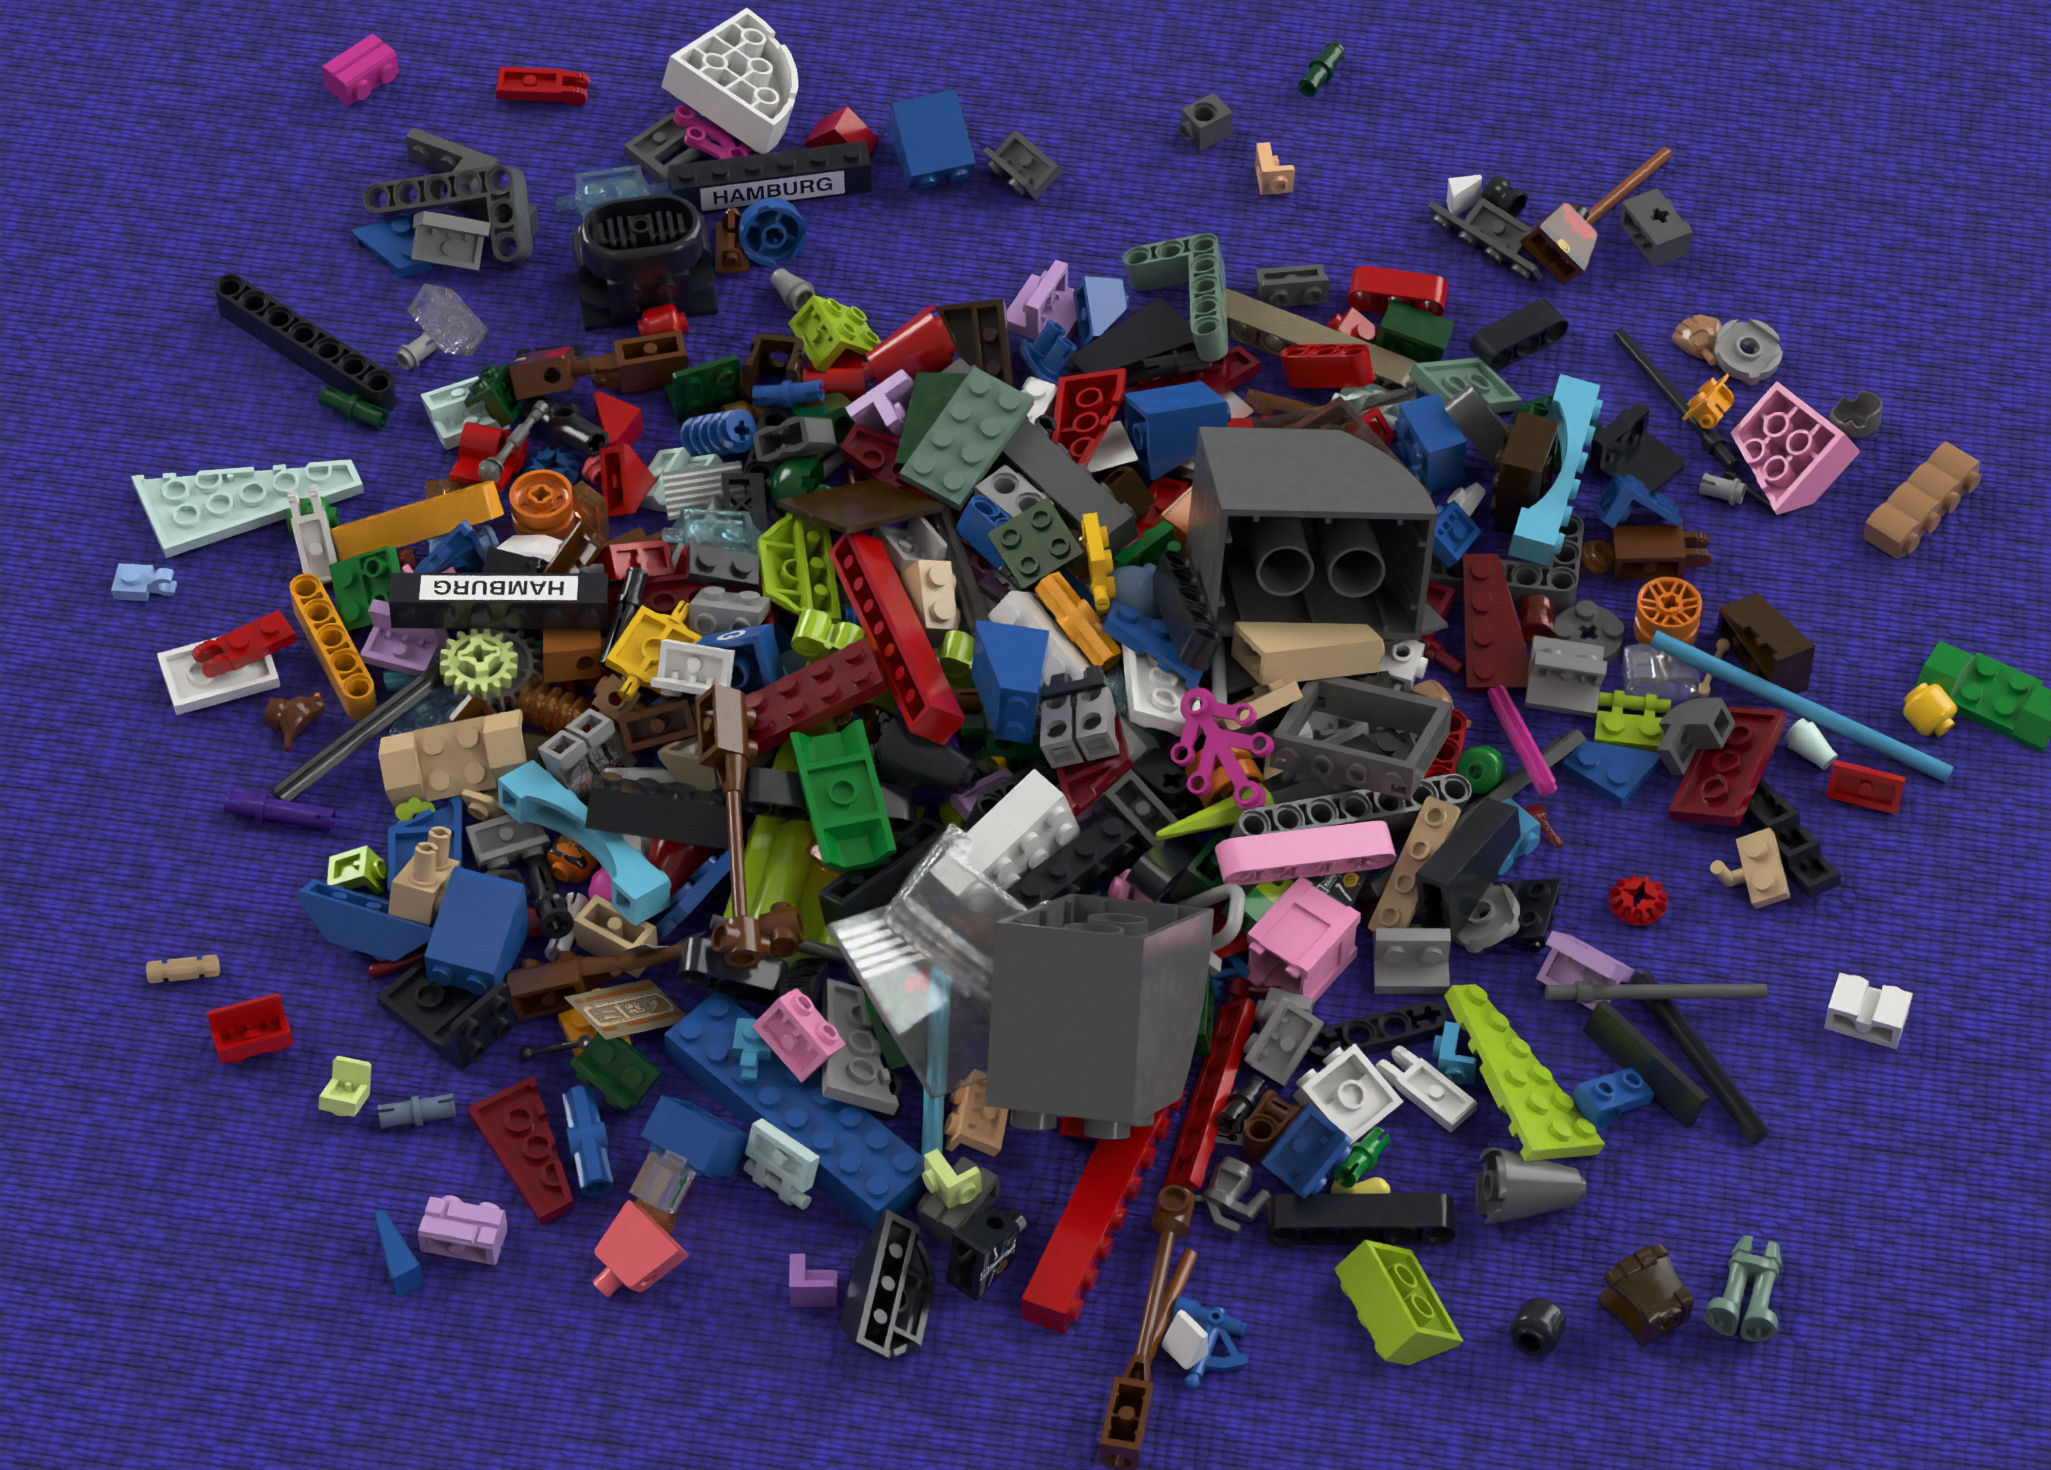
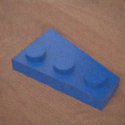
M1113 601L1102 631L1135 653L1143 654L1147 652L1159 662L1158 668L1167 674L1174 670L1186 678L1185 686L1190 689L1197 688L1203 671L1192 669L1179 660L1164 621L1160 619L1155 620L1139 613L1132 606L1121 605Z

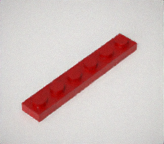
M1249 997L1221 1006L1212 1034L1211 1056H1205L1164 1186L1179 1185L1189 1191L1199 1189L1205 1179V1171L1210 1155L1215 1148V1140L1218 1128L1220 1127V1124L1215 1125V1118L1227 1105V1099L1234 1087V1079L1239 1063L1244 1055L1242 1051L1249 1032L1253 1027L1257 1004Z

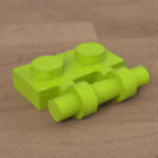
M1614 690V693L1599 692L1598 706L1612 707V712L1597 711L1594 742L1658 753L1657 749L1665 734L1659 725L1662 718L1655 717V712L1667 714L1670 711L1671 700L1657 698L1656 694L1646 693V697L1625 695V691ZM1623 709L1644 711V716L1623 714Z

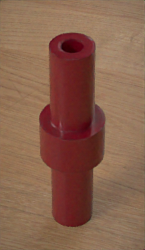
M1435 639L1432 640L1428 648L1424 647L1423 657L1427 658L1432 664L1438 663L1456 676H1460L1465 670V664L1447 653L1446 647Z

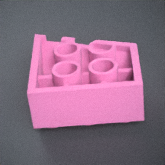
M1777 381L1731 431L1732 437L1777 515L1814 504L1860 453L1859 449L1845 433Z

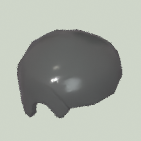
M1867 391L1859 392L1854 400H1847L1843 396L1836 407L1830 409L1829 422L1845 433L1850 440L1868 438L1874 435L1881 425L1883 401L1878 395Z

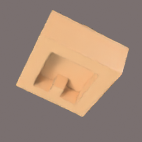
M1270 142L1257 143L1255 169L1260 195L1293 192L1294 166H1279L1278 156H1272Z

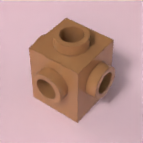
M620 673L611 674L610 677L605 675L593 691L597 696L592 704L600 709L598 713L612 719L614 726L618 722L617 718L622 713L647 706L644 702L647 694L640 689L641 686L631 701H625L624 697L618 706L611 702L615 693L622 688L627 680Z

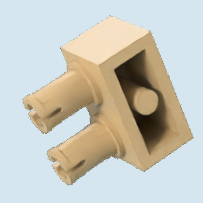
M441 826L432 827L428 833V842L417 844L415 855L392 881L388 914L426 925H431L436 919L451 873L455 866L460 867V861L448 858L451 830Z

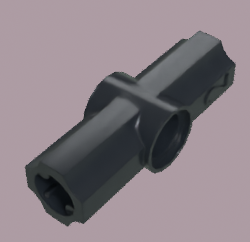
M540 395L527 398L526 403L522 406V417L527 419L537 401H544L548 405L549 410L534 424L551 433V442L557 447L574 446L594 458L600 455L599 449L605 448L609 443L608 432L580 417L579 407L574 403H555Z

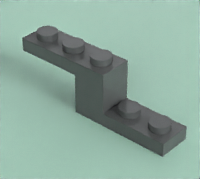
M413 127L406 135L409 159L444 173L499 165V159ZM474 178L471 183V191L473 193H475L478 188V181L476 178ZM443 183L444 194L446 196L448 188L447 184ZM487 201L450 206V208L457 212H463L484 222H489ZM528 204L533 238L539 231L537 207ZM510 206L507 208L505 212V218L507 222H509L513 216V211Z

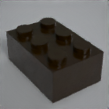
M1519 411L1514 425L1508 424L1503 444H1506L1505 450H1498L1494 463V469L1499 470V472L1495 474L1491 490L1497 493L1492 498L1489 514L1494 515L1493 530L1513 535L1521 507L1529 509L1551 489L1560 421Z

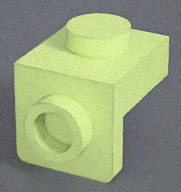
M336 1056L333 1060L332 1079L319 1096V1109L332 1112L337 1116L355 1117L370 1095L371 1064L366 1061Z
M938 1148L924 1155L925 1172L922 1173L923 1181L931 1193L937 1192L948 1209L960 1203L965 1204L972 1201L982 1191V1177L978 1167H973L957 1176Z

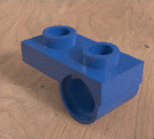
M1631 1067L1577 1084L1572 1094L1574 1107L1586 1120L1595 1126L1598 1132L1611 1126L1622 1112L1650 1104L1655 1093Z

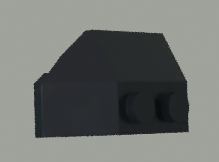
M889 1210L882 1214L855 1259L840 1321V1326L853 1345L883 1360L891 1359L921 1347L936 1283L929 1255L921 1241L923 1235L920 1226Z

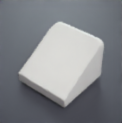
M1481 175L1448 179L1446 202L1449 212L1458 216L1480 200Z
M1181 1309L1177 1312L1163 1339L1162 1346L1187 1370L1208 1355V1334Z

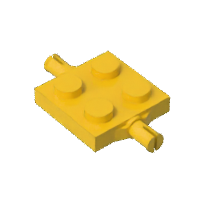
M1097 512L1083 514V520L1080 525L1083 533L1082 543L1086 546L1091 579L1090 589L1094 596L1097 615L1107 614L1111 608L1110 598H1116L1114 577H1107V574H1112L1113 571L1111 549L1104 550V548L1109 547L1107 527L1099 526Z
M679 601L671 615L659 614L644 606L640 607L605 661V666L627 678L622 688L618 691L621 699L625 697V701H631L640 686L647 687L661 694V688L651 687L650 683L652 678L657 677L662 640L669 639L695 644L702 638V636L689 630L683 624V621L689 614V603H686L684 606L685 601Z

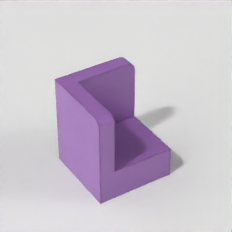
M805 1253L790 1254V1307H837V1271L806 1270Z

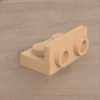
M972 1071L962 1082L958 1081L954 1085L950 1095V1103H953L952 1112L948 1116L943 1129V1133L947 1135L944 1149L952 1152L962 1143L991 1156H995L1001 1150L1009 1109L985 1106L987 1076Z

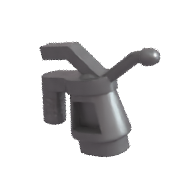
M1229 1156L1224 1157L1223 1161L1215 1166L1208 1189H1205L1203 1194L1194 1196L1196 1198L1195 1202H1203L1207 1206L1215 1227L1238 1236L1241 1231V1225L1222 1217L1221 1213L1250 1223L1264 1210L1267 1200L1272 1196L1262 1189L1247 1205L1238 1202L1251 1187V1178L1255 1172L1246 1163Z

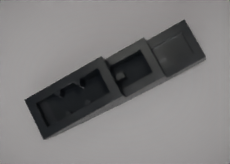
M1761 778L1743 816L1754 833L1767 828L1772 829L1775 833L1784 871L1809 898L1841 885V873L1821 855L1820 843L1800 825L1799 812Z

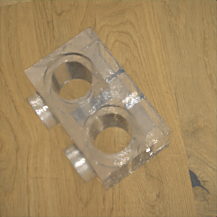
M424 284L407 310L443 352L472 357L489 330L455 291L450 288Z

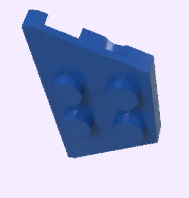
M464 519L419 563L413 572L441 573L453 567L456 573H482L487 554L474 529L467 519Z
M461 796L450 799L451 805L432 813L428 809L417 814L412 820L402 821L388 828L389 897L392 881L415 855L417 844L428 842V833L432 827L441 826L451 830L448 858L460 861V868H463V802Z
M724 849L717 858L713 855L710 856L689 877L694 883L690 884L687 882L670 897V909L654 925L657 931L658 943L693 911L730 870L728 849Z

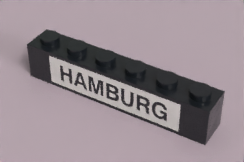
M866 141L668 166L671 195L686 199L701 214L726 211L728 208H748L755 201L768 197L784 199L790 203L872 192L871 163Z
M392 573L389 597L391 628L608 629V573Z

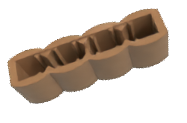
M1947 441L1944 442L1932 453L1926 462L1921 464L1911 474L1906 482L1901 484L1891 494L1885 503L1881 504L1865 522L1863 539L1896 559L1901 558L1906 552L1911 554L1918 546L1921 537L1926 532L1932 533L1936 529L1941 516L1946 512H1953L1958 506L1961 496L1967 491L1971 493L1977 487L1981 479L1979 474L1981 462Z

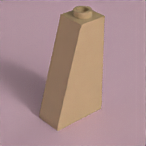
M1234 622L1231 655L1261 686H1266L1278 679H1281L1283 683L1376 673L1380 670V662L1384 656L1385 647L1383 639L1368 624Z

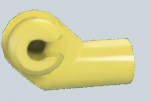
M1378 1177L1356 1183L1351 1188L1341 1186L1340 1183L1344 1179L1340 1178L1338 1181L1334 1180L1331 1187V1194L1390 1193L1388 1183Z

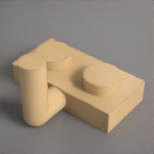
M1771 828L1736 839L1742 868L1730 871L1720 860L1714 861L1710 866L1711 872L1725 887H1732L1746 882L1751 904L1756 909L1791 898L1775 833Z

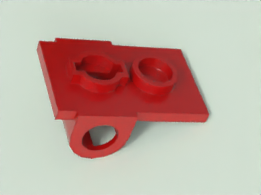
M845 349L834 363L827 368L826 372L816 370L808 357V373L807 368H803V382L821 379L824 386L819 387V390L824 389L825 395L839 392L851 402H854L866 394V374L862 366L863 354Z
M467 421L460 437L457 463L449 473L448 480L471 486L483 483L478 476L479 464L488 457L497 456L507 444L506 440L512 432ZM528 436L505 459L506 461L503 463L504 471L500 474V480L495 483L498 492H503L513 474H518L524 465L528 451Z

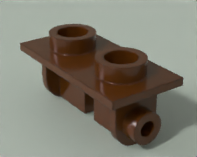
M728 208L722 215V222H716L715 273H749V258L741 246L738 231L741 214L736 208Z
M579 521L542 573H584L580 569L582 563L590 567L601 550H604L605 546L603 543L606 541V538L603 537L604 534Z

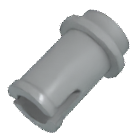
M425 331L410 344L401 345L398 348V352L395 354L397 363L404 370L416 369L421 360L439 349L438 340L425 345L435 337L431 332Z
M1708 473L1704 474L1702 480L1705 483L1700 484V495L1727 500L1729 505L1742 503L1746 484L1741 483L1740 479L1735 478L1732 481Z

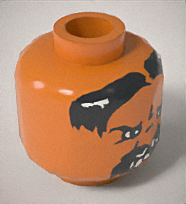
M563 834L560 835L547 852V860L551 867L550 872L557 880L565 883L568 881L574 883L583 882L599 864V861L589 851Z

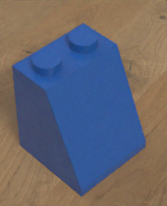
M956 90L891 104L886 128L909 188L918 186L919 189H926L935 186L938 181L950 179L951 182H958L967 179L970 174H973L976 162Z
M1202 381L1124 394L1125 432L1139 459L1131 463L1150 480L1162 477L1196 455L1199 427H1227V422L1231 420V410L1228 402Z
M982 620L976 621L971 677L996 739L1028 744L1033 742L1041 700V688H1043L1049 630Z
M455 866L451 873L424 956L428 980L443 986L451 985L466 989L477 995L486 994L499 982H505L507 973L511 970L530 932L524 884Z

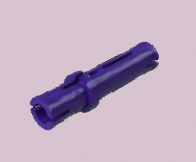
M228 790L225 799L240 802L239 805L224 802L225 813L253 816L256 821L261 822L270 819L325 829L327 831H332L335 822L321 820L320 817L336 819L335 808L270 798L269 794L260 793L259 796Z

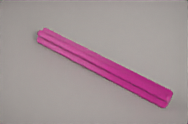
M1502 685L1490 688L1487 692L1489 702L1537 792L1545 797L1549 793L1554 794L1557 790L1556 780L1506 688Z

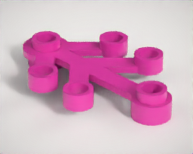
M679 105L676 107L673 117L674 122L680 126L689 127L684 137V143L687 146L698 148L718 159L749 156L753 151L744 142L736 147L733 141L735 136L729 134L725 129L708 118L709 124L694 117L695 111L690 106ZM705 136L719 142L720 146L705 140Z
M1204 688L1189 690L1183 696L1180 704L1181 714L1186 719L1180 743L1175 744L1170 753L1171 759L1179 766H1190L1196 757L1193 748L1200 727L1203 729L1206 740L1197 772L1193 773L1187 780L1189 791L1198 797H1203L1210 793L1212 789L1211 777L1218 756L1235 787L1233 798L1236 805L1244 811L1263 807L1266 802L1265 790L1256 782L1248 780L1230 747L1252 751L1259 757H1266L1273 751V740L1262 732L1251 736L1220 729L1214 719L1216 717L1234 720L1242 727H1250L1257 719L1256 710L1248 703H1239L1233 706L1216 702L1214 695ZM1197 700H1202L1201 707L1193 711L1194 703ZM1249 710L1248 718L1240 720L1241 712ZM1262 739H1266V746L1262 750H1257V743ZM1187 749V757L1183 760H1179V753L1182 750ZM1204 779V786L1200 790H1195L1196 782ZM1247 789H1251V797L1248 800H1243V793Z

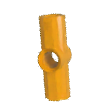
M1059 571L1044 577L1034 590L1047 609L1055 616V622L1071 640L1073 645H1077L1093 666L1100 665L1103 671H1108L1114 667L1123 656V652L1111 636L1102 631L1103 623L1093 608L1084 598L1080 599Z

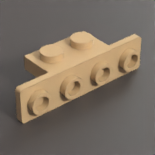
M1431 796L1426 797L1369 922L1368 928L1371 931L1375 932L1376 928H1408L1414 915L1420 917L1415 873L1450 837L1461 812L1458 806Z

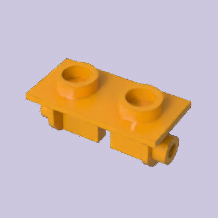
M1728 373L1718 381L1712 377L1698 389L1699 393L1687 403L1690 409L1682 418L1684 421L1693 416L1702 428L1712 429L1717 425L1723 414L1734 403V395L1724 384L1729 377Z

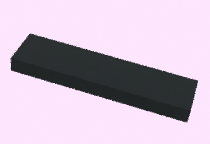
M1606 1000L1597 1003L1583 1031L1624 1070L1633 1067L1655 1093L1653 1097L1686 1128L1695 1125L1709 1096Z

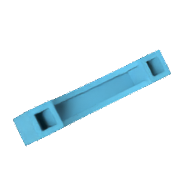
M1560 374L1547 418L1560 421L1558 437L1561 447V470L1555 483L1541 500L1529 509L1521 507L1508 555L1549 566L1552 553L1560 554L1565 534L1559 533L1560 526H1568L1573 507L1567 506L1568 499L1575 500L1581 480L1574 478L1575 473H1583L1588 453L1582 452L1583 445L1590 447L1596 428L1589 425L1590 420H1598L1603 400L1597 399L1600 385Z
M532 760L498 778L499 806L519 824L522 825L525 822H530L555 830L580 844L599 861L611 879L612 907L631 924L636 926L670 907L671 882L666 873L654 867L646 860L644 854L629 845L620 833L586 829L585 823L588 808L578 800L573 791L563 787L550 771L544 770Z

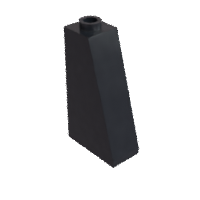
M1158 298L1071 355L1068 359L1067 376L1125 368L1127 372L1125 387L1137 384V380L1145 378L1144 371L1157 369L1156 366L1142 368L1143 358L1148 359L1170 355L1173 350H1176L1177 353L1197 350L1190 322L1164 300Z
M1486 797L1415 873L1421 928L1450 929L1451 941L1457 937L1521 836L1518 807Z

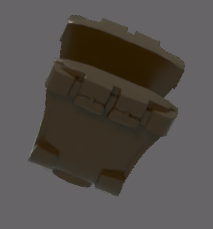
M757 334L752 338L750 343L752 354L750 358L744 359L741 368L739 385L741 401H746L750 405L754 404L753 401L757 398H752L753 386L760 385L762 375L786 378V380H792L793 383L803 382L804 367L802 358H804V341L802 339L775 334ZM781 351L788 356V360L784 362L776 361L771 357L770 353Z
M1662 1243L1652 1247L1645 1246L1634 1252L1632 1256L1629 1255L1617 1262V1265L1605 1274L1603 1280L1609 1287L1598 1296L1597 1301L1604 1311L1608 1310L1628 1328L1635 1341L1641 1347L1653 1342L1656 1337L1670 1329L1677 1328L1688 1322L1694 1305L1693 1297L1678 1278L1669 1258V1252Z

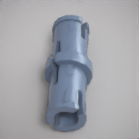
M453 1093L419 1099L418 1095L412 1096L409 1101L378 1105L381 1129L415 1123V1126H422L424 1121L457 1117Z

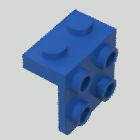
M1307 1103L1259 1162L1291 1187L1300 1197L1305 1199L1309 1194L1315 1196L1327 1182V1178L1324 1175L1333 1164L1338 1167L1346 1160L1352 1151L1349 1145L1353 1139L1311 1104Z

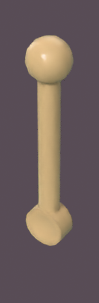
M1722 638L1717 641V651L1714 657L1721 659L1723 653L1729 650L1730 643L1727 639ZM1707 673L1703 682L1696 686V695L1698 697L1706 698L1709 696V684L1713 675Z

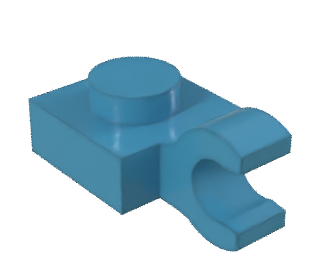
M737 1018L733 1042V1057L741 1058V1080L756 1081L759 1059L771 1060L772 1048L752 1027L758 1019Z

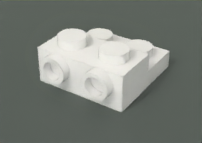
M1353 1044L1345 1052L1340 1047L1334 1050L1322 1061L1326 1065L1324 1069L1316 1073L1312 1068L1296 1082L1299 1089L1292 1095L1301 1106L1304 1107L1307 1103L1311 1104L1353 1140L1349 1146L1404 1102L1356 1044Z

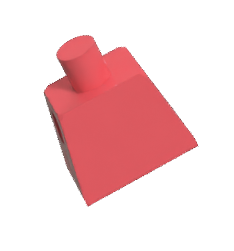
M628 1200L594 1250L595 1255L607 1267L592 1283L608 1298L623 1283L629 1289L641 1293L683 1262L689 1254L641 1205Z

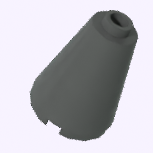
M1497 1147L1485 1148L1480 1155L1479 1162H1485L1483 1173H1476V1202L1479 1215H1487V1218L1483 1221L1485 1224H1499L1576 1207L1580 1199L1585 1197L1586 1180L1584 1176H1580L1576 1168L1546 1160L1524 1162L1520 1153Z

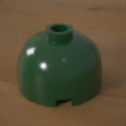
M810 456L788 458L776 468L774 476L767 478L765 494L766 497H771V505L780 518L785 517L789 511L777 507V500L811 493L818 484H825L823 462L819 461L820 458Z

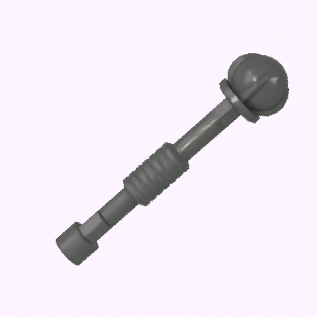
M537 401L525 422L516 427L507 438V444L497 456L488 457L486 460L481 461L478 476L483 482L494 480V483H497L500 480V474L504 471L503 463L506 461L505 459L513 449H517L525 440L533 424L549 410L548 405L544 401Z

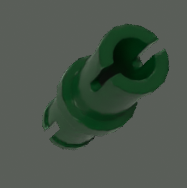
M1337 42L1328 43L1322 54L1311 61L1309 71L1298 83V89L1303 95L1307 97L1315 96L1322 84L1332 78L1335 73L1334 68L1345 56V49Z
M328 384L325 385V388L323 387L318 398L319 405L344 414V418L354 421L356 419L375 427L377 430H381L386 425L389 417L387 409L364 401L363 397L359 394L350 395Z

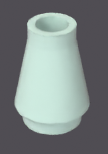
M1805 718L1800 719L1784 736V739L1789 743V749L1816 764L1823 771L1830 767L1838 757V754L1832 750L1813 721L1808 722Z

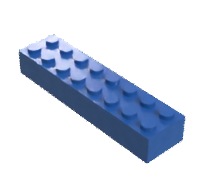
M717 992L713 993L664 1034L667 1060L748 1128L751 1129L754 1122L763 1118L820 1156L814 1183L871 1231H873L886 1210L902 1217L920 1202L924 1194L930 1193L922 1178V1173L925 1172L924 1158L864 1108L823 1097L822 1074L818 1070L809 1079L801 1083L772 1050L771 1060L759 1059L756 1081L741 1080V1058L733 1057V1042L737 1018H754L727 995Z

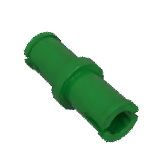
M1380 1127L1371 1128L1361 1142L1351 1146L1352 1151L1349 1156L1334 1170L1336 1181L1344 1173L1347 1175L1340 1183L1341 1186L1346 1188L1353 1187L1364 1172L1374 1168L1377 1163V1157L1390 1144L1391 1139L1388 1133L1380 1141L1378 1140V1137L1385 1131Z

